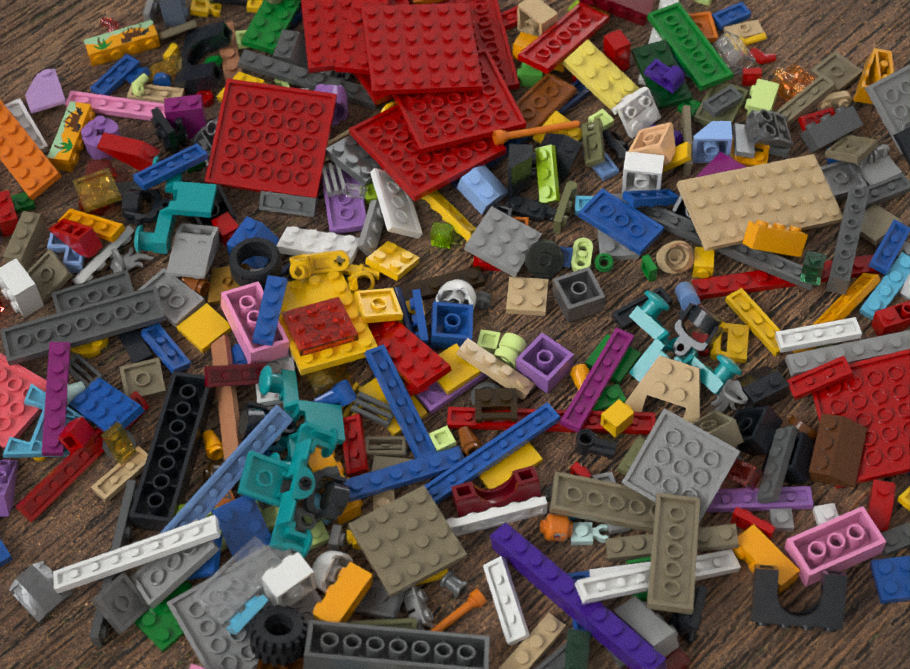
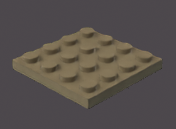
M424 485L348 524L349 530L390 598L467 558V553Z

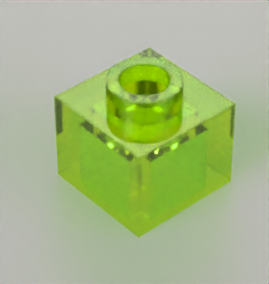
M434 222L430 233L431 246L450 249L453 240V225Z

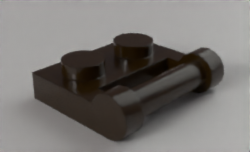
M516 388L475 389L476 423L494 420L517 422ZM511 410V412H484V413H482V411Z

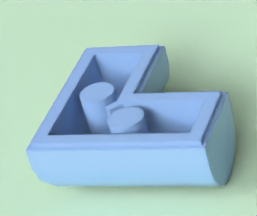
M50 233L47 250L52 249L56 253H65L63 258L65 266L71 273H79L83 268L85 256L79 255Z

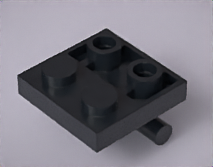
M158 107L152 109L153 118H151V122L156 128L154 133L158 140L163 141L165 150L174 155L180 152L179 142L182 147H187L188 133L182 119L176 118V127L172 128Z
M701 585L694 589L692 614L673 612L667 623L668 626L672 625L676 629L678 637L686 634L685 642L693 644L696 631L699 630L702 620L701 614L708 589Z

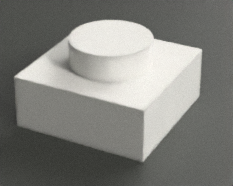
M835 503L813 506L812 511L817 526L839 517Z

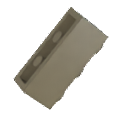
M22 212L3 255L6 264L17 259L25 271H28L46 230L41 214Z

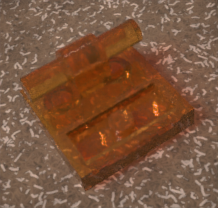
M793 63L785 70L777 67L774 71L777 76L771 79L770 82L778 83V94L789 101L816 78L796 63Z

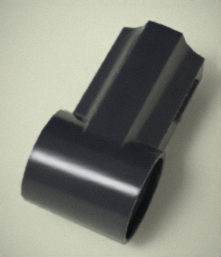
M583 429L577 434L575 450L580 455H589L591 453L614 459L618 440L598 436L589 429Z

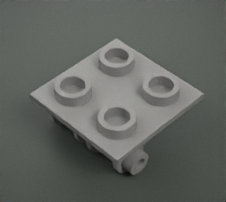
M887 144L879 145L860 163H854L869 186L902 173L888 156L889 146Z

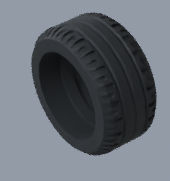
M259 237L248 238L236 244L231 250L229 266L231 275L238 285L244 286L259 281L262 289H264L268 275L280 277L282 271L281 255L277 246L270 240ZM254 256L266 257L271 261L267 267L258 271H248L240 267L246 259Z

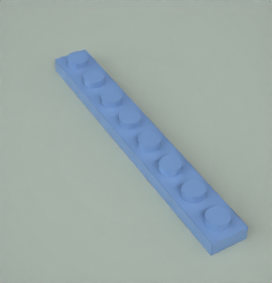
M275 405L160 534L190 524L195 519H204L242 477L248 452L254 451L263 454L293 419L280 406Z

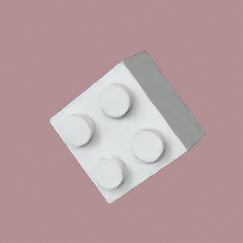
M626 152L622 193L624 191L661 189L664 155Z
M17 259L0 267L1 292L6 300L11 301L10 304L16 313L20 312L25 318L44 307L36 284Z
M299 552L294 555H288L276 568L268 569L263 577H261L265 594L275 607L276 605L291 607L316 589L314 571Z

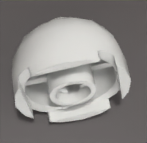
M455 279L446 282L440 288L436 296V302L473 305L474 310L476 293L468 282Z
M331 550L322 553L315 560L312 567L316 587L325 593L327 588L331 584L334 585L338 580L337 576L343 567L346 568L350 561H353L348 554Z

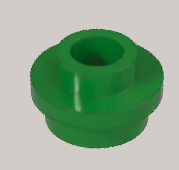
M607 253L599 254L594 261L595 268L602 273L609 272L614 266L613 257ZM605 260L608 265L602 266L600 262Z

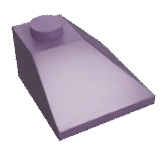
M45 69L38 73L25 94L31 114L66 103L55 69Z

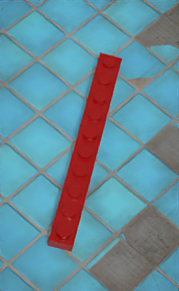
M874 254L855 257L850 278L860 277L863 273L882 274L868 266ZM833 260L800 265L819 272L820 279L817 283L828 282ZM762 270L694 279L691 282L700 300L728 296L740 288L746 293L798 286Z
M448 407L447 427L449 429H460L468 426L470 429L507 430L517 423L511 422V420L476 423L475 407ZM517 409V422L537 409ZM511 410L482 411V413H484V412H511ZM555 410L560 416V421L545 431L576 432L560 425L566 410ZM592 411L581 430L589 429L593 433H609L600 425L601 414L604 411ZM634 412L633 423L620 434L649 435L656 423L655 413Z

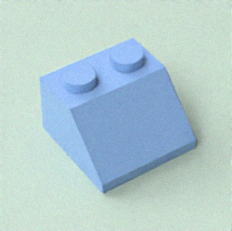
M712 121L694 135L692 146L693 163H710L720 152L730 156L732 145L731 121Z
M485 165L473 168L460 179L457 189L481 215L487 212L494 203L497 204L508 195V190Z

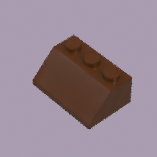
M822 414L809 469L812 482L855 488L867 428L843 416Z

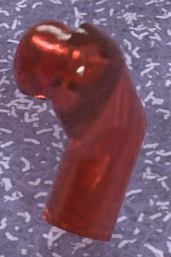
M105 17L101 18L100 25L108 27V32L120 29L119 23L116 20Z

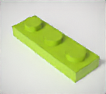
M547 145L535 148L539 200L544 204L559 202L555 146Z

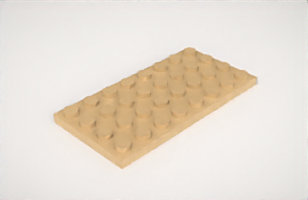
M814 154L681 180L677 183L678 190L705 251L742 244L749 221L757 222L760 219L769 222L770 225L777 222L784 224L787 228L790 225L802 228L801 231L840 223L843 217Z

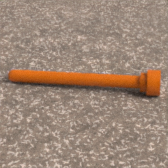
M576 120L506 132L502 129L494 130L493 140L495 145H502L509 139L579 128L580 122Z
M478 589L473 590L469 594L467 602L430 631L443 632L472 608H481L486 604L485 597Z

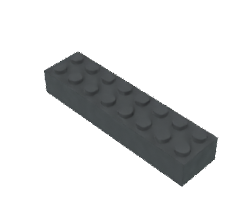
M309 620L304 654V669H488L490 636Z

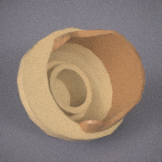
M672 241L659 249L656 254V263L664 272L673 274L683 273L692 267L694 252L692 247L685 241Z

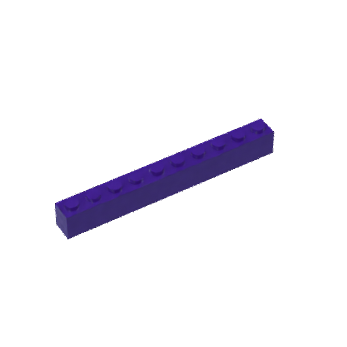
M505 522L490 535L492 549L497 554L504 557L512 567L630 669H666V658L599 601L583 604L575 587L576 581Z

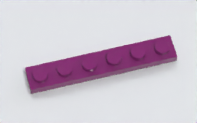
M615 328L563 415L560 425L576 432L582 429L634 341L633 334Z
M49 342L42 456H64V445L57 437L66 427L70 342Z

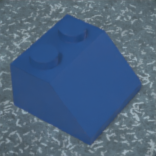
M246 217L226 245L230 256L231 250L242 240L259 237L268 239L277 245L280 239L263 223ZM254 256L246 259L243 264L247 263L250 267L259 269L265 268L270 260L266 257Z
M433 301L430 317L429 347L448 349L456 343L458 346L462 345L467 338L472 340L473 305Z

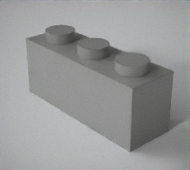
M634 596L614 610L615 616L662 656H667L679 647L676 629L672 625L668 626L660 614H655L651 609L646 608L647 603L645 601L641 602Z

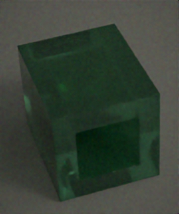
M807 250L800 281L820 285L827 255Z

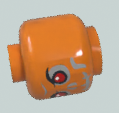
M549 513L545 520H541L540 532L544 534V538L547 541L565 542L572 536L573 522L566 515Z

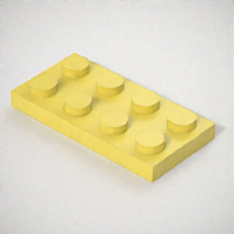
M588 39L562 63L610 110L618 105L625 96L633 94L640 89Z

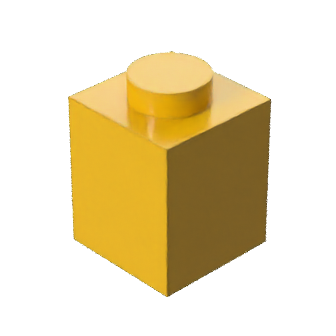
M695 247L692 277L700 279L712 277L714 250L705 251L704 247Z
M617 400L601 414L600 425L616 438L633 423V409L621 400Z

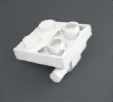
M645 86L633 94L625 96L618 105L611 109L615 115L619 114L626 132L631 138H634L640 129L648 128L661 118L651 92Z

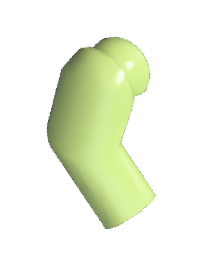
M141 74L131 84L132 93L135 96L139 97L144 94L143 85L149 80L146 74Z

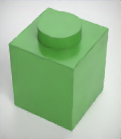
M523 62L521 68H518L517 71L520 87H533L544 75V72Z

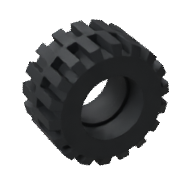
M276 605V607L268 606L266 610L261 609L259 614H255L250 624V646L255 657L258 660L262 659V662L265 664L271 663V666H276V664L285 666L288 662L292 664L295 662V659H300L302 653L305 652L307 639V621L304 620V615L299 614L297 609L292 610L287 605L285 607H281V605Z

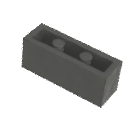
M844 105L835 110V115L831 116L829 113L820 118V123L816 124L814 121L805 126L806 130L800 133L810 153L863 125L853 105L848 108Z

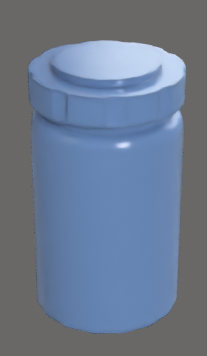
M681 282L676 286L675 294L682 310H685L689 303L700 304L696 290L690 282Z

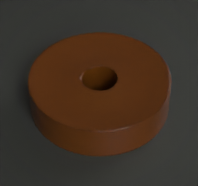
M792 415L787 422L816 441L818 432Z

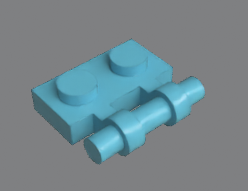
M263 594L260 597L254 596L245 605L246 609L242 613L238 612L230 620L231 624L226 628L228 632L236 635L269 600Z

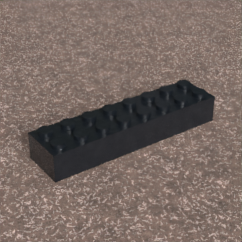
M173 371L129 515L134 528L161 532L176 516L179 505L184 504L216 393V387H205V375Z

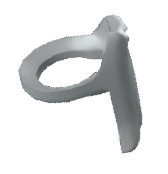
M131 247L128 253L121 256L118 250L113 248L111 249L113 259L110 268L114 273L126 269L129 271L135 267H143V264L139 261H151L154 257L142 253L133 255L134 251Z
M728 379L718 397L711 402L713 406L718 405L712 411L723 412L728 405L734 410L736 409L734 403H747L748 397L743 393L738 380Z

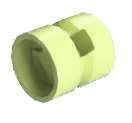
M505 333L499 343V348L495 350L493 355L515 370L516 358L526 349L527 343L516 334Z

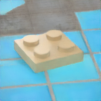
M509 277L506 313L546 316L549 279Z

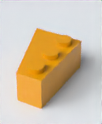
M878 48L873 49L865 62L853 101L873 104L865 88L894 73L892 51Z

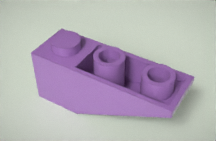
M4 459L0 461V517L9 516L14 503L18 460Z

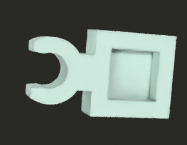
M573 522L571 545H593V540L605 543L608 535H601L600 532H607V525L600 524L596 528H592V522Z

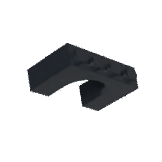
M224 21L187 30L174 80L176 88H184L185 95L221 86L223 72L215 61L197 65V63L206 53L230 46L233 32Z
M754 564L750 617L756 625L768 626L769 623H775L782 628H791V625H798L801 629L814 630V627H820L828 632H837V629H843L848 577L845 572L822 570L820 595L817 602L808 610L794 612L784 608L778 601V567Z

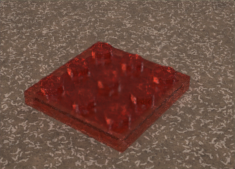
M339 297L281 312L284 324L300 357L359 340L358 333Z

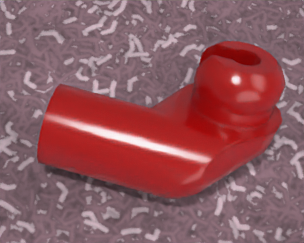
M752 48L749 51L750 58L758 64L776 62L775 53L764 54L757 48Z

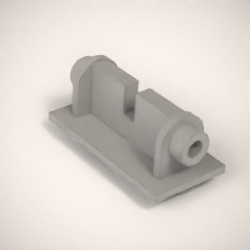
M414 585L411 587L412 590H406L403 598L408 612L415 609V612L408 616L409 618L416 617L417 630H424L425 626L432 629L434 627L432 623L434 618L426 605V593L423 589H419Z

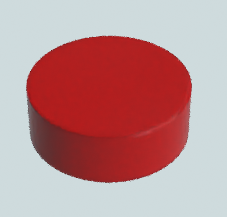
M203 90L196 94H201L204 108L210 107L214 103V96L211 91Z

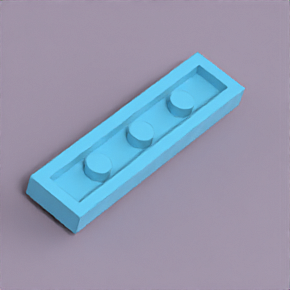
M903 252L900 254L887 274L862 305L859 311L860 314L873 320L875 311L888 308L910 274V256Z

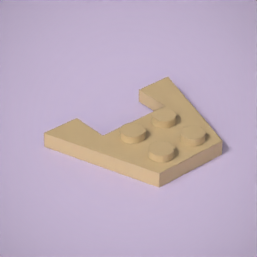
M659 355L625 403L633 409V412H642L647 395L685 407L686 411L683 419L692 423L701 418L700 368Z

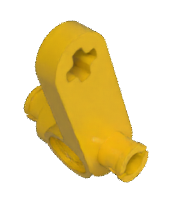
M344 250L296 255L289 258V272L293 279L302 280L310 277L312 274L342 271L348 267L350 257ZM337 256H341L342 259H345V261L342 262V265H339L338 262L334 261L337 259Z

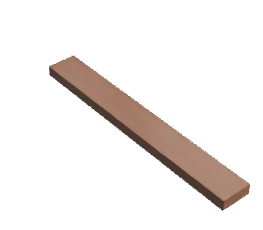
M224 334L211 344L213 365L233 364L230 337ZM236 385L216 387L224 462L243 442L238 432L240 415Z

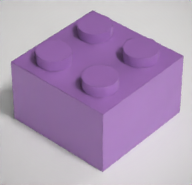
M541 333L516 358V371L548 394L573 367L574 354L544 333Z

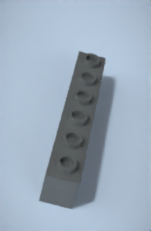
M853 185L849 187L826 291L846 295L870 189Z

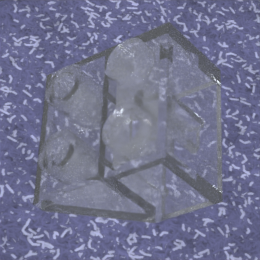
M725 31L712 45L732 71L733 77L742 74L743 68H749L756 61L741 39L728 31Z

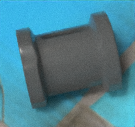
M450 570L442 578L440 586L449 589L454 593V597L459 599L467 591L469 583L467 581L463 582L455 575L453 570Z

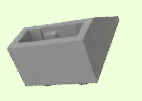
M181 223L175 234L166 275L205 279L220 247L219 227Z

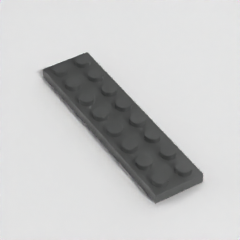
M155 285L4 328L0 332L6 359L9 366L49 355V342H70L71 348L160 323L166 321Z

